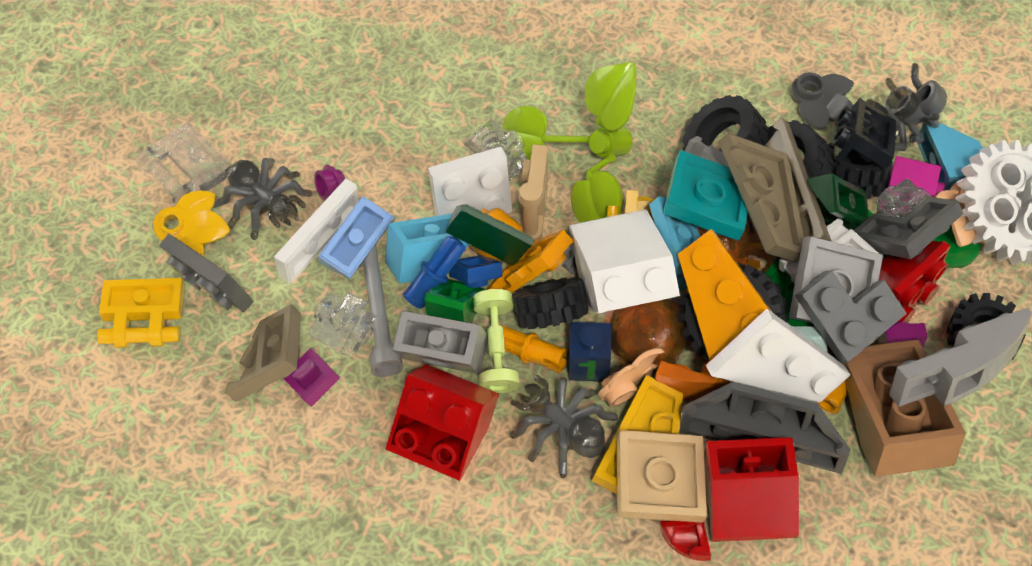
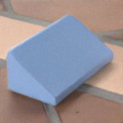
M362 196L319 254V263L351 279L386 231L388 224L392 223L394 216Z

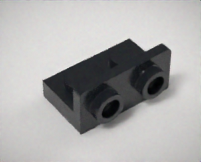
M859 98L851 108L846 106L835 121L837 133L832 140V144L835 145L833 160L841 163L848 153L854 149L865 161L875 162L885 168L894 158L897 121Z

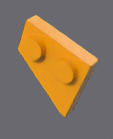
M564 230L534 241L519 261L514 265L508 264L502 271V277L496 278L486 290L503 289L513 293L546 270L549 272L555 270L566 259L567 256L564 252L572 244L573 240Z

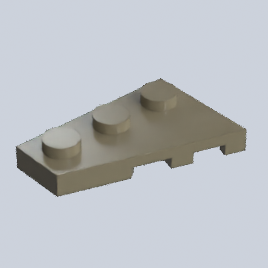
M730 133L726 134L718 142L765 252L790 261H799L804 235L788 154Z

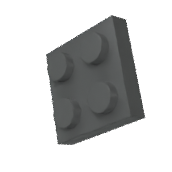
M168 233L160 243L159 247L169 256L166 263L180 273V277L199 291L202 288L209 293V297L224 309L229 310L233 305L244 313L254 302L227 272Z

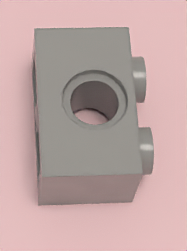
M402 311L392 350L405 360L480 374L488 343V334L477 324Z

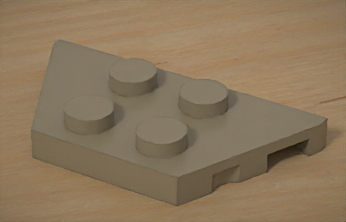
M780 118L773 125L777 131L765 146L788 154L804 237L811 236L832 241L814 191L807 183L809 177L790 125L783 118ZM748 212L745 231L743 232L746 244L753 249H764Z

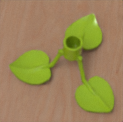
M635 62L603 66L596 69L589 76L585 86V104L590 113L597 115L596 124L601 126L591 136L545 135L547 128L546 115L534 106L516 107L504 119L502 126L504 145L509 156L518 166L523 167L524 159L531 160L533 145H545L544 142L589 143L592 152L599 157H604V159L587 170V180L577 181L572 188V208L580 223L607 217L608 206H619V215L622 214L623 194L619 181L611 173L599 170L609 163H615L616 156L626 155L632 148V135L624 125L630 118L635 99Z

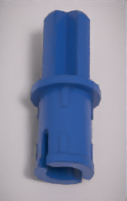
M447 236L429 261L421 263L422 269L407 290L403 292L404 298L413 306L423 309L425 307L426 292L448 281L446 275L464 253L465 245L456 237Z

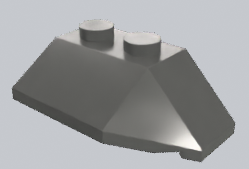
M733 381L684 405L679 431L703 436V438L715 441L793 437L796 461L798 463L842 474L849 457L850 448L819 404L804 398Z

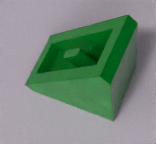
M448 279L445 284L441 283L426 292V315L472 323L476 315L473 296L478 292L484 291L485 288L466 287L463 282Z

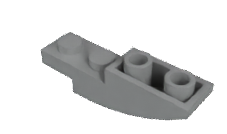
M1025 308L1010 314H1001L993 320L978 325H968L958 332L953 348H944L934 355L903 363L897 367L889 396L898 407L931 395H935L941 404L946 406L979 390L993 380L1014 357L1022 342L1032 312Z

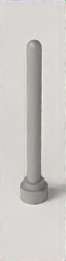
M375 244L363 261L375 340V346L369 355L370 368L374 376L381 378L399 374L403 370L402 357L392 350L394 344L391 343Z

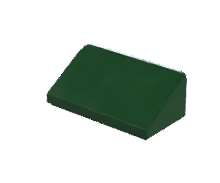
M834 174L807 179V183L829 213L856 226H860L869 218L867 192Z
M468 204L456 206L446 227L448 234L512 265L519 261L534 242L533 237Z

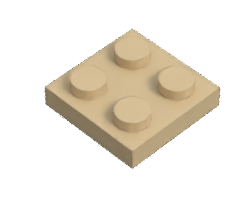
M620 430L616 437L618 517L703 523L707 517L703 436Z

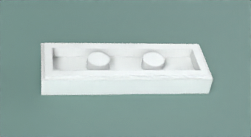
M345 179L274 256L279 278L287 283H293L327 245L359 202L357 185Z

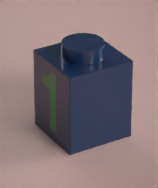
M571 322L569 381L602 382L610 376L612 323Z

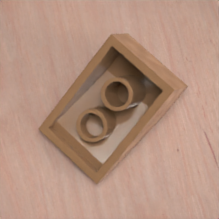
M919 340L867 346L848 363H842L850 374L845 381L860 445L874 477L954 466L966 435L952 405L943 406L935 395L900 407L889 396L897 367L909 360H919L927 357Z

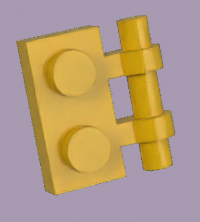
M183 279L103 280L99 315L103 322L114 321L113 328L98 329V343L114 344L115 348L129 347V343H150L151 347L164 346L165 342H180V327H165L166 320L182 319L185 290ZM150 320L149 327L129 328L130 321Z

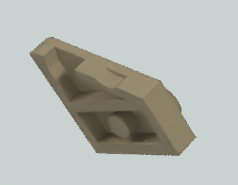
M292 304L259 322L250 345L245 349L239 361L245 367L240 380L229 382L225 389V394L233 401L237 402L276 380L289 376L293 371L297 370L301 313Z

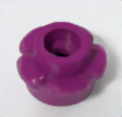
M329 164L314 174L317 193L323 200H326L345 180L340 169L336 170L334 166Z

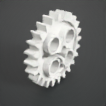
M1002 140L979 150V153L969 158L971 164L961 169L966 177L956 183L961 189L965 190V193L956 196L955 200L965 203L962 217H968L970 222L964 226V231L975 230L976 235L972 242L976 244L984 241L986 243L984 248L986 255L997 251V261L999 262L1010 259L1011 265L1021 262L1029 264L1032 263V144L1021 147L1019 140L1009 144Z

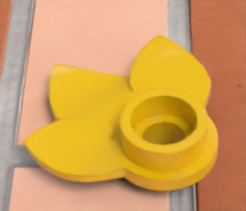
M201 190L185 194L175 207H167L159 211L153 221V230L159 240L163 241L169 233L203 257L205 256L203 245L225 237L230 233V228L221 216L211 211L215 204L216 195L212 192ZM171 219L179 221L178 226L174 229H167L165 227L166 223Z

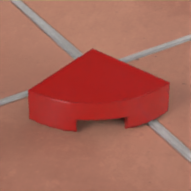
M660 521L661 533L674 551L692 560L710 561L711 551L704 522Z

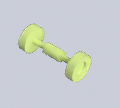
M489 289L478 292L473 296L474 311L480 315L490 316L491 326L487 328L489 356L493 357L494 369L479 374V385L497 393L515 391L520 387L519 373L513 369L502 368L501 357L505 355L503 327L499 326L498 315L508 313L514 308L512 293L503 289Z

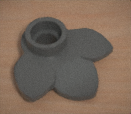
M808 72L800 75L793 82L791 95L800 104L799 114L802 119L810 126L824 130L829 121H836L838 115L846 106L849 108L853 106L852 102L846 97V94L853 88L854 82L838 74H828L821 77L816 73Z

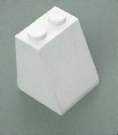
M646 209L569 225L578 276L583 281L587 304L598 313L680 296L672 254Z

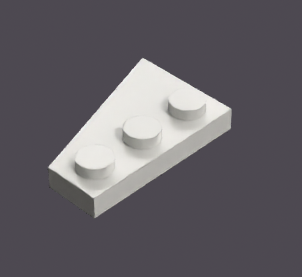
M768 309L759 315L706 365L713 377L816 402H821L850 376L848 370L841 362Z

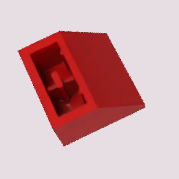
M932 241L924 248L921 254L912 259L888 255L882 261L879 281L885 280L907 313L897 322H909L915 313L913 308L919 302L926 305L937 293L939 286L936 282L948 267V264L944 261L950 245L945 241Z
M425 364L407 375L385 450L460 481L489 429L499 393Z
M793 437L707 441L704 453L705 485L712 542L798 538L799 474Z

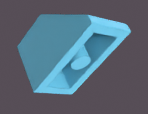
M940 123L938 128L922 124L920 133L924 138V142L921 144L917 143L926 163L941 166L938 182L945 183L944 191L950 190L954 183L966 177L961 169L971 164L969 158L983 149L980 141Z
M452 214L388 224L385 262L399 283L413 282L422 269L421 263L423 261L428 262L447 236H452L446 232V227ZM460 240V241L465 245L466 248L470 245V244H468V243H466V242Z

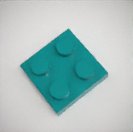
M679 151L674 162L663 214L707 230H713L717 234L739 241L745 231L748 210L730 168L691 153Z

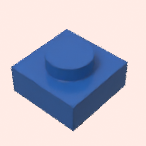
M481 255L458 259L449 271V277L464 282L466 287H483L488 285V280L502 277V262Z

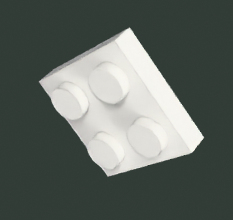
M501 146L428 168L435 216L452 214L456 206L468 204L480 211L484 208L488 211L493 208H500L506 213L512 212L507 157Z

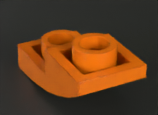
M661 360L655 377L656 381L683 393L684 401H694L733 382L722 378L715 380V377L711 376L706 367L709 363L706 360L701 373L692 371L689 367L682 364H671Z

